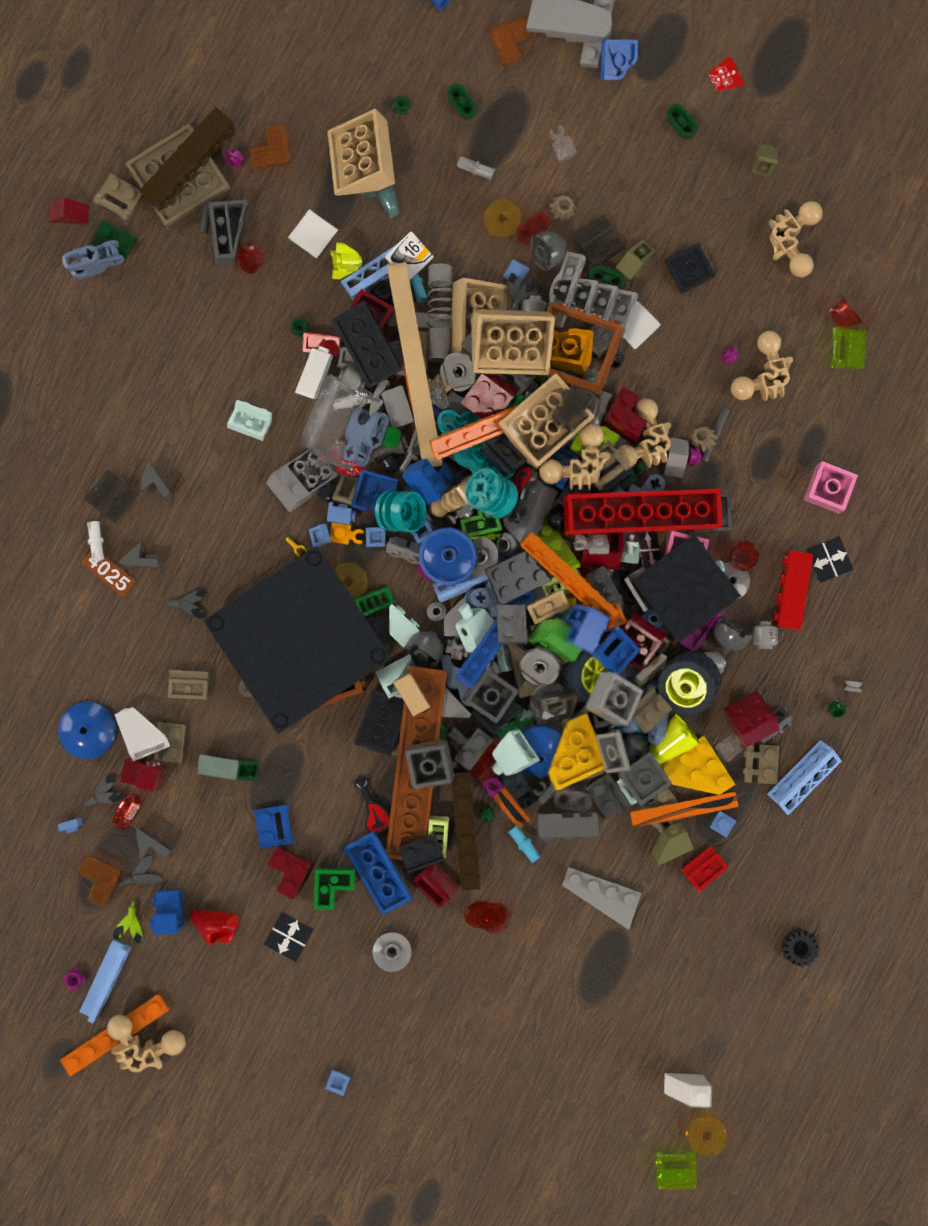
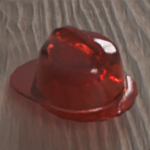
M840 295L842 299L829 310V314L835 324L845 329L861 324L865 329L869 330L866 324L849 307L844 297Z
M478 901L472 903L465 910L464 919L469 926L484 929L487 933L491 934L498 933L502 929L507 928L508 909L503 904Z

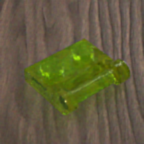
M832 328L833 351L830 367L862 370L865 363L866 331ZM841 336L845 337L844 361L840 360Z
M656 1151L657 1189H697L696 1152L662 1153V1151ZM663 1162H689V1167H663Z

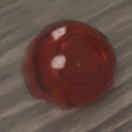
M245 243L237 249L238 255L235 259L244 272L254 274L262 267L264 262L263 253L256 245Z
M745 540L737 543L732 548L730 560L737 570L746 572L752 570L758 564L759 552L755 549L753 542Z

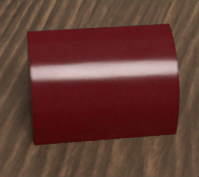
M437 863L423 868L412 881L439 908L446 904L460 887Z

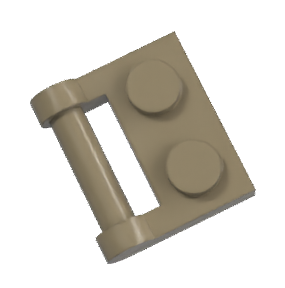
M110 174L100 192L94 197L93 202L121 216V219L127 222L143 197L139 189ZM109 195L128 207L124 210L105 198Z
M610 441L597 449L599 453L608 452L610 454V459L604 463L600 473L616 461L619 462V465L593 483L598 491H601L605 484L622 471H627L631 468Z

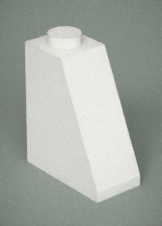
M318 346V349L312 348L295 393L312 399L320 398L333 354L329 353V349Z
M125 708L115 714L133 761L170 747L166 736L135 708Z
M665 1073L664 1094L689 1106L711 1107V1086L704 1075Z

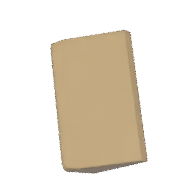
M411 673L394 682L413 716L430 708L429 703Z

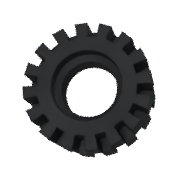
M802 929L788 932L789 935L784 936L785 941H782L783 948H781L785 958L792 964L799 965L800 967H804V965L809 966L810 962L814 963V958L819 956L817 951H820L816 938ZM800 940L805 941L807 944V951L803 955H797L793 950L794 944Z

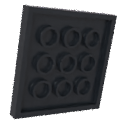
M695 534L691 535L632 580L678 643L741 596Z

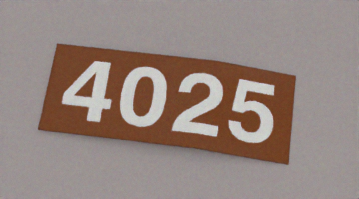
M90 552L81 562L122 597L136 582L105 555L104 560L92 561V554Z

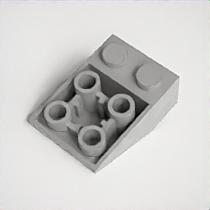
M314 446L273 472L266 484L286 509L292 512L319 492V488L329 484L338 475Z

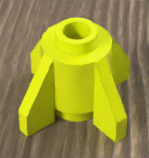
M337 243L336 250H331L330 252L333 258V279H342L358 271L359 267L362 266V257L345 243Z

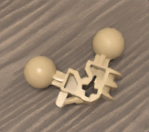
M814 201L804 203L799 209V215L795 218L785 209L784 216L778 214L776 215V221L769 220L772 229L770 241L774 247L773 259L778 260L787 255L791 260L789 263L791 273L796 277L808 276L814 267L812 258L808 254L799 253L796 247L799 242L795 238L804 224L811 226L821 220L823 216L822 207Z
M765 331L759 336L757 347L760 352L767 355L768 362L764 364L766 373L760 374L755 380H751L746 376L736 378L732 382L731 393L738 400L751 398L754 391L760 390L764 401H767L768 396L771 399H776L777 393L781 397L785 395L784 386L790 380L788 369L793 362V358H779L778 350L781 347L779 334L774 331Z
M643 398L636 403L634 413L647 420V429L643 432L644 439L646 440L639 443L636 448L630 445H621L616 450L630 467L636 464L637 459L642 458L645 466L650 468L651 464L657 466L660 461L663 463L667 462L666 451L671 446V441L668 438L671 423L667 422L658 425L655 419L658 414V405L650 398Z
M591 423L585 425L580 431V441L586 446V450H582L583 464L579 460H571V466H562L557 460H546L539 470L542 480L549 484H555L562 478H570L571 490L574 485H578L579 490H582L584 485H588L590 490L591 484L599 480L600 470L603 468L604 463L610 459L608 452L599 453V450H597V447L604 439L602 428L597 424Z
M472 475L461 480L458 485L450 487L440 500L427 504L428 512L432 516L439 518L446 516L448 512L467 505L465 488Z
M122 1014L115 1015L107 1024V1031L112 1039L120 1040V1043L111 1050L112 1054L116 1055V1062L121 1063L120 1069L129 1068L133 1072H140L149 1066L161 1069L163 1063L159 1055L164 1053L171 1056L178 1055L185 1047V1037L180 1031H168L163 1035L160 1043L154 1044L151 1039L146 1041L142 1048L139 1047L140 1039L138 1035L132 1037L130 1034L133 1026L127 1016Z

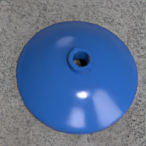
M450 527L439 528L432 531L423 540L419 550V562L424 573L434 582L443 585H454L461 583L471 575L476 566L477 551L471 538L461 530ZM447 551H452L453 556H448Z
M91 701L80 702L68 708L61 717L58 727L59 739L64 749L71 755L81 759H93L105 754L113 745L117 733L116 721L112 713L105 706ZM83 727L87 728L86 734H83L81 732V729Z
M547 725L529 726L521 730L536 755L543 758L520 772L530 777L549 776L548 770L562 733Z

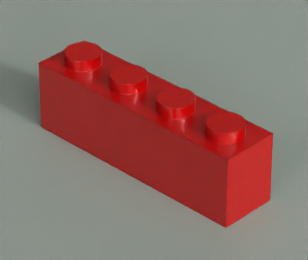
M790 550L783 555L782 566H784L783 573L779 576L781 588L780 592H777L776 595L778 607L777 611H774L773 614L774 626L796 631L801 630L813 554Z

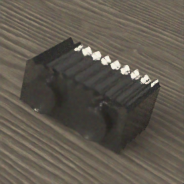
M571 385L569 389L565 388L560 397L563 400L561 405H556L551 415L554 417L552 423L573 433L593 395L574 385Z

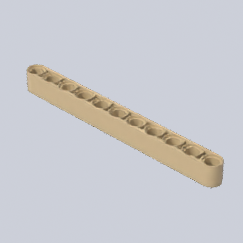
M406 262L387 265L421 459L427 458L433 467L442 466V459H434L429 440L437 437L407 265Z

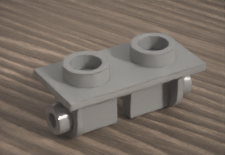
M396 536L390 537L386 553L393 557L406 559L413 564H420L419 550L421 545L411 542L408 548L406 547L407 540Z

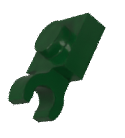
M644 462L631 469L633 474L619 484L620 488L624 490L638 482L636 476L647 469Z
M521 710L515 713L514 722L506 723L500 728L498 735L501 739L508 732L519 730L530 722L528 718H525L523 721L519 720L520 716L523 715Z

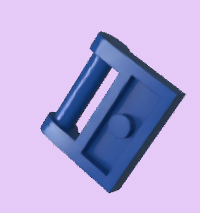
M614 626L610 630V634L590 654L609 673L619 675L638 654L640 649L620 627ZM616 638H618L620 642L609 653V655L606 656L603 652Z
M288 804L254 810L260 849L295 843L294 837L291 835ZM276 812H280L284 834L282 839H279Z

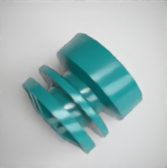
M487 468L474 473L468 480L465 488L467 502L477 510L496 519L509 514L517 501L518 491L516 486L507 478Z
M385 491L379 496L375 506L377 524L385 531L417 532L423 526L426 518V504L423 497L419 493L411 491Z

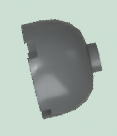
M543 231L531 237V253L535 252L537 258H534V260L542 270H551L562 263L566 253V243L558 234L553 231Z
M719 617L713 630V636L719 644V648L725 652L744 649L754 634H749L750 630L734 620H731V623L725 621V617Z
M422 631L413 634L404 649H408L406 653L410 654L411 658L423 665L425 662L430 663L429 667H437L442 659L444 650L438 635L432 631Z

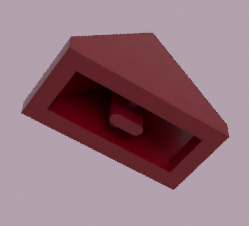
M65 197L50 203V223L88 224V204Z

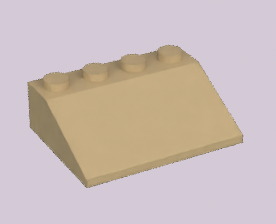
M376 109L328 130L334 194L336 196L379 191L395 184L387 120Z
M461 278L453 282L450 354L454 352L469 353L461 343L472 332L473 309L507 310V308H512L513 299L509 286L469 278Z
M473 309V373L549 375L555 317L550 312Z
M555 373L498 424L511 443L527 459V464L537 470L546 460L579 433L585 425L589 424L595 416Z

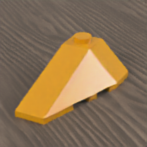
M577 328L568 329V331L564 332L554 331L550 367L585 375L592 358L593 331Z

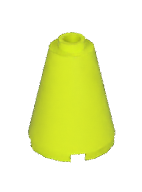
M675 714L667 722L663 741L658 745L651 743L647 748V752L650 751L660 765L697 747L700 741L694 732L686 726L682 718Z

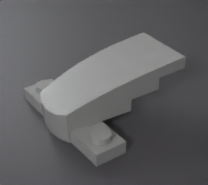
M533 0L526 29L530 32L546 33L547 37L565 38L566 42H584L580 66L599 69L601 62V40L610 39L612 33L611 15L615 0H594V5L579 0Z
M566 252L560 273L555 277L550 287V302L557 304V301L563 302L568 305L567 308L573 310L575 307L581 308L588 315H592V313L599 314L606 321L614 319L621 322V326L627 331L638 294L618 289L617 286L600 284L597 280L581 279L580 275L586 257L581 254ZM558 313L554 327L562 329L566 316Z

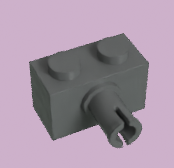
M454 727L452 731L457 737L451 732L447 736L461 746V750L454 759L470 771L492 743L493 739L479 728L476 729L471 737H467Z

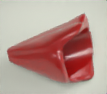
M207 910L190 911L189 917L208 945H212L215 942L229 943L233 940L234 932L239 925L237 914Z

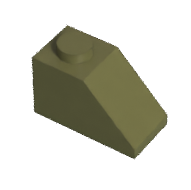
M759 144L755 152L751 173L769 177L778 161V149L773 148L769 144Z
M642 239L625 254L616 268L624 277L632 279L657 251Z
M678 822L662 830L651 853L657 864L661 865L694 848L686 829L681 822Z

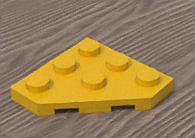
M587 713L568 720L548 770L549 777L556 791L605 769L596 734Z
M705 736L698 738L700 744L697 747L660 764L673 785L717 795L722 794L735 785Z

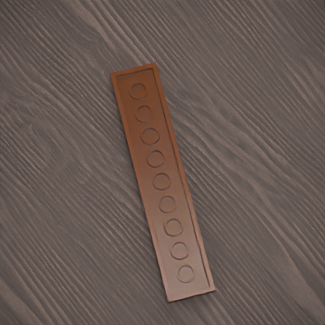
M416 666L408 667V674H412L430 708L413 716L404 701L386 853L390 859L403 860L398 846L427 835L433 786L413 789L405 751L409 745L439 740L447 670Z

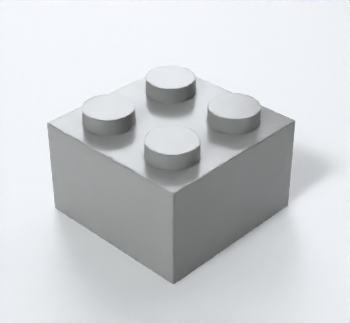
M601 672L585 708L613 725L628 726L643 690L615 673Z

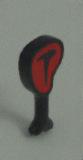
M520 467L516 470L512 479V483L517 488L518 496L513 513L508 517V520L516 524L522 521L521 510L523 502L538 478L537 471L531 467Z
M365 777L363 780L356 779L354 786L360 789L366 803V830L369 833L374 831L375 834L389 828L390 813L382 804L372 799L367 788L369 778Z

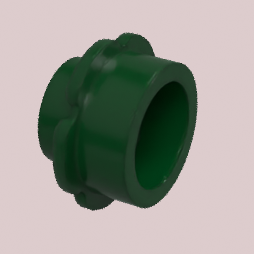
M398 96L395 98L392 107L396 113L404 115L411 108L410 100L407 97Z
M298 318L292 321L291 332L294 335L302 337L304 332L309 331V324L306 323L305 319Z
M835 700L829 704L828 712L832 717H842L846 714L847 705L840 700Z
M482 805V810H480L483 821L487 820L488 823H491L492 820L496 819L491 805Z

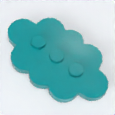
M444 410L438 415L436 424L438 429L443 434L481 420V418L472 411H465L460 415L453 410ZM493 438L453 453L457 463L466 467L470 466L473 474L487 468L504 477L480 452L481 447ZM514 472V473H511V474L507 477V479H509V478H511L512 476H514L515 472Z

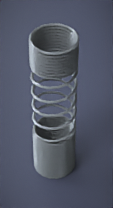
M432 264L428 267V286L433 289L428 292V296L432 300L427 304L433 309L429 310L427 314L433 319L427 322V325L431 328L427 330L426 360L432 363H443L446 356L451 353V328L433 327L429 325V322L433 320L449 321L451 318H436L429 315V313L434 310L450 311L452 309L448 307L435 308L430 306L429 303L435 300L451 301L452 299L446 297L434 298L430 296V292L436 290L449 292L452 289L434 288L430 285L437 287L450 286L452 284L453 268L447 264Z

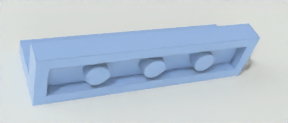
M394 247L341 281L353 301L360 289L369 292L389 279L387 265L382 268L379 267L380 261L386 259L385 256ZM368 269L376 271L369 277L364 278L365 271ZM352 280L360 281L351 289L347 284Z
M499 555V560H498V562L504 560L505 557L502 556V555ZM471 574L466 580L458 584L443 585L434 583L432 585L441 603L485 584V580H488L487 576Z
M820 740L767 795L780 806L784 813L789 815L841 762V759L831 747ZM833 757V760L827 765L828 761ZM819 772L818 776L814 778V775ZM805 786V789L800 792L801 788ZM792 799L791 803L786 807L785 805Z
M115 939L112 940L79 1011L89 1016L88 1021L91 1023L99 1019L132 948Z

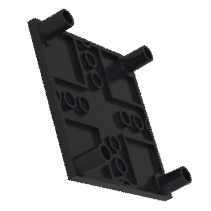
M315 546L203 620L277 734H280L392 659L318 546Z

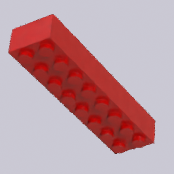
M720 489L571 494L563 497L565 535L722 528Z

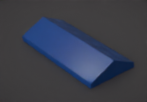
M374 831L344 847L346 854L382 915L413 899Z

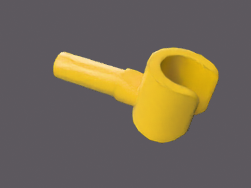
M290 537L285 539L293 547L298 558L301 553L308 552L303 545L296 544Z

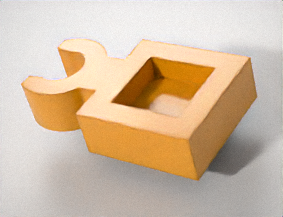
M332 523L330 540L331 543L349 545V540H353L356 544H362L363 541L357 540L356 535L359 533L364 534V531L361 529L351 531L352 526Z

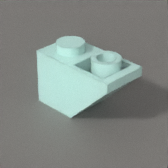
M391 605L389 607L390 635L402 647H405L410 637L420 632L417 629L420 625L412 618L408 620L404 616L406 612L399 605L396 607Z
M410 654L376 672L388 698L399 694L394 682L408 674L409 666H415Z

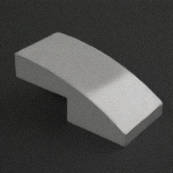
M386 379L378 384L373 394L369 411L370 416L374 412L382 413L386 408L384 401H382L381 393L390 390L392 387Z

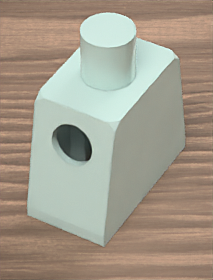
M466 603L458 609L462 618L456 623L455 627L466 652H473L495 621L484 608L471 609L469 604Z
M519 729L508 732L495 748L493 757L497 762L492 766V769L497 775L504 772L505 775L509 776L524 770L540 759Z

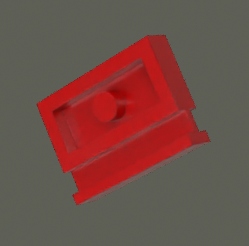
M709 845L680 870L696 890L700 892L729 867L713 847Z

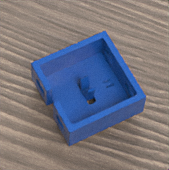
M362 470L351 507L364 512H368V509L373 510L375 514V506L379 494L381 495L385 491H397L399 480Z

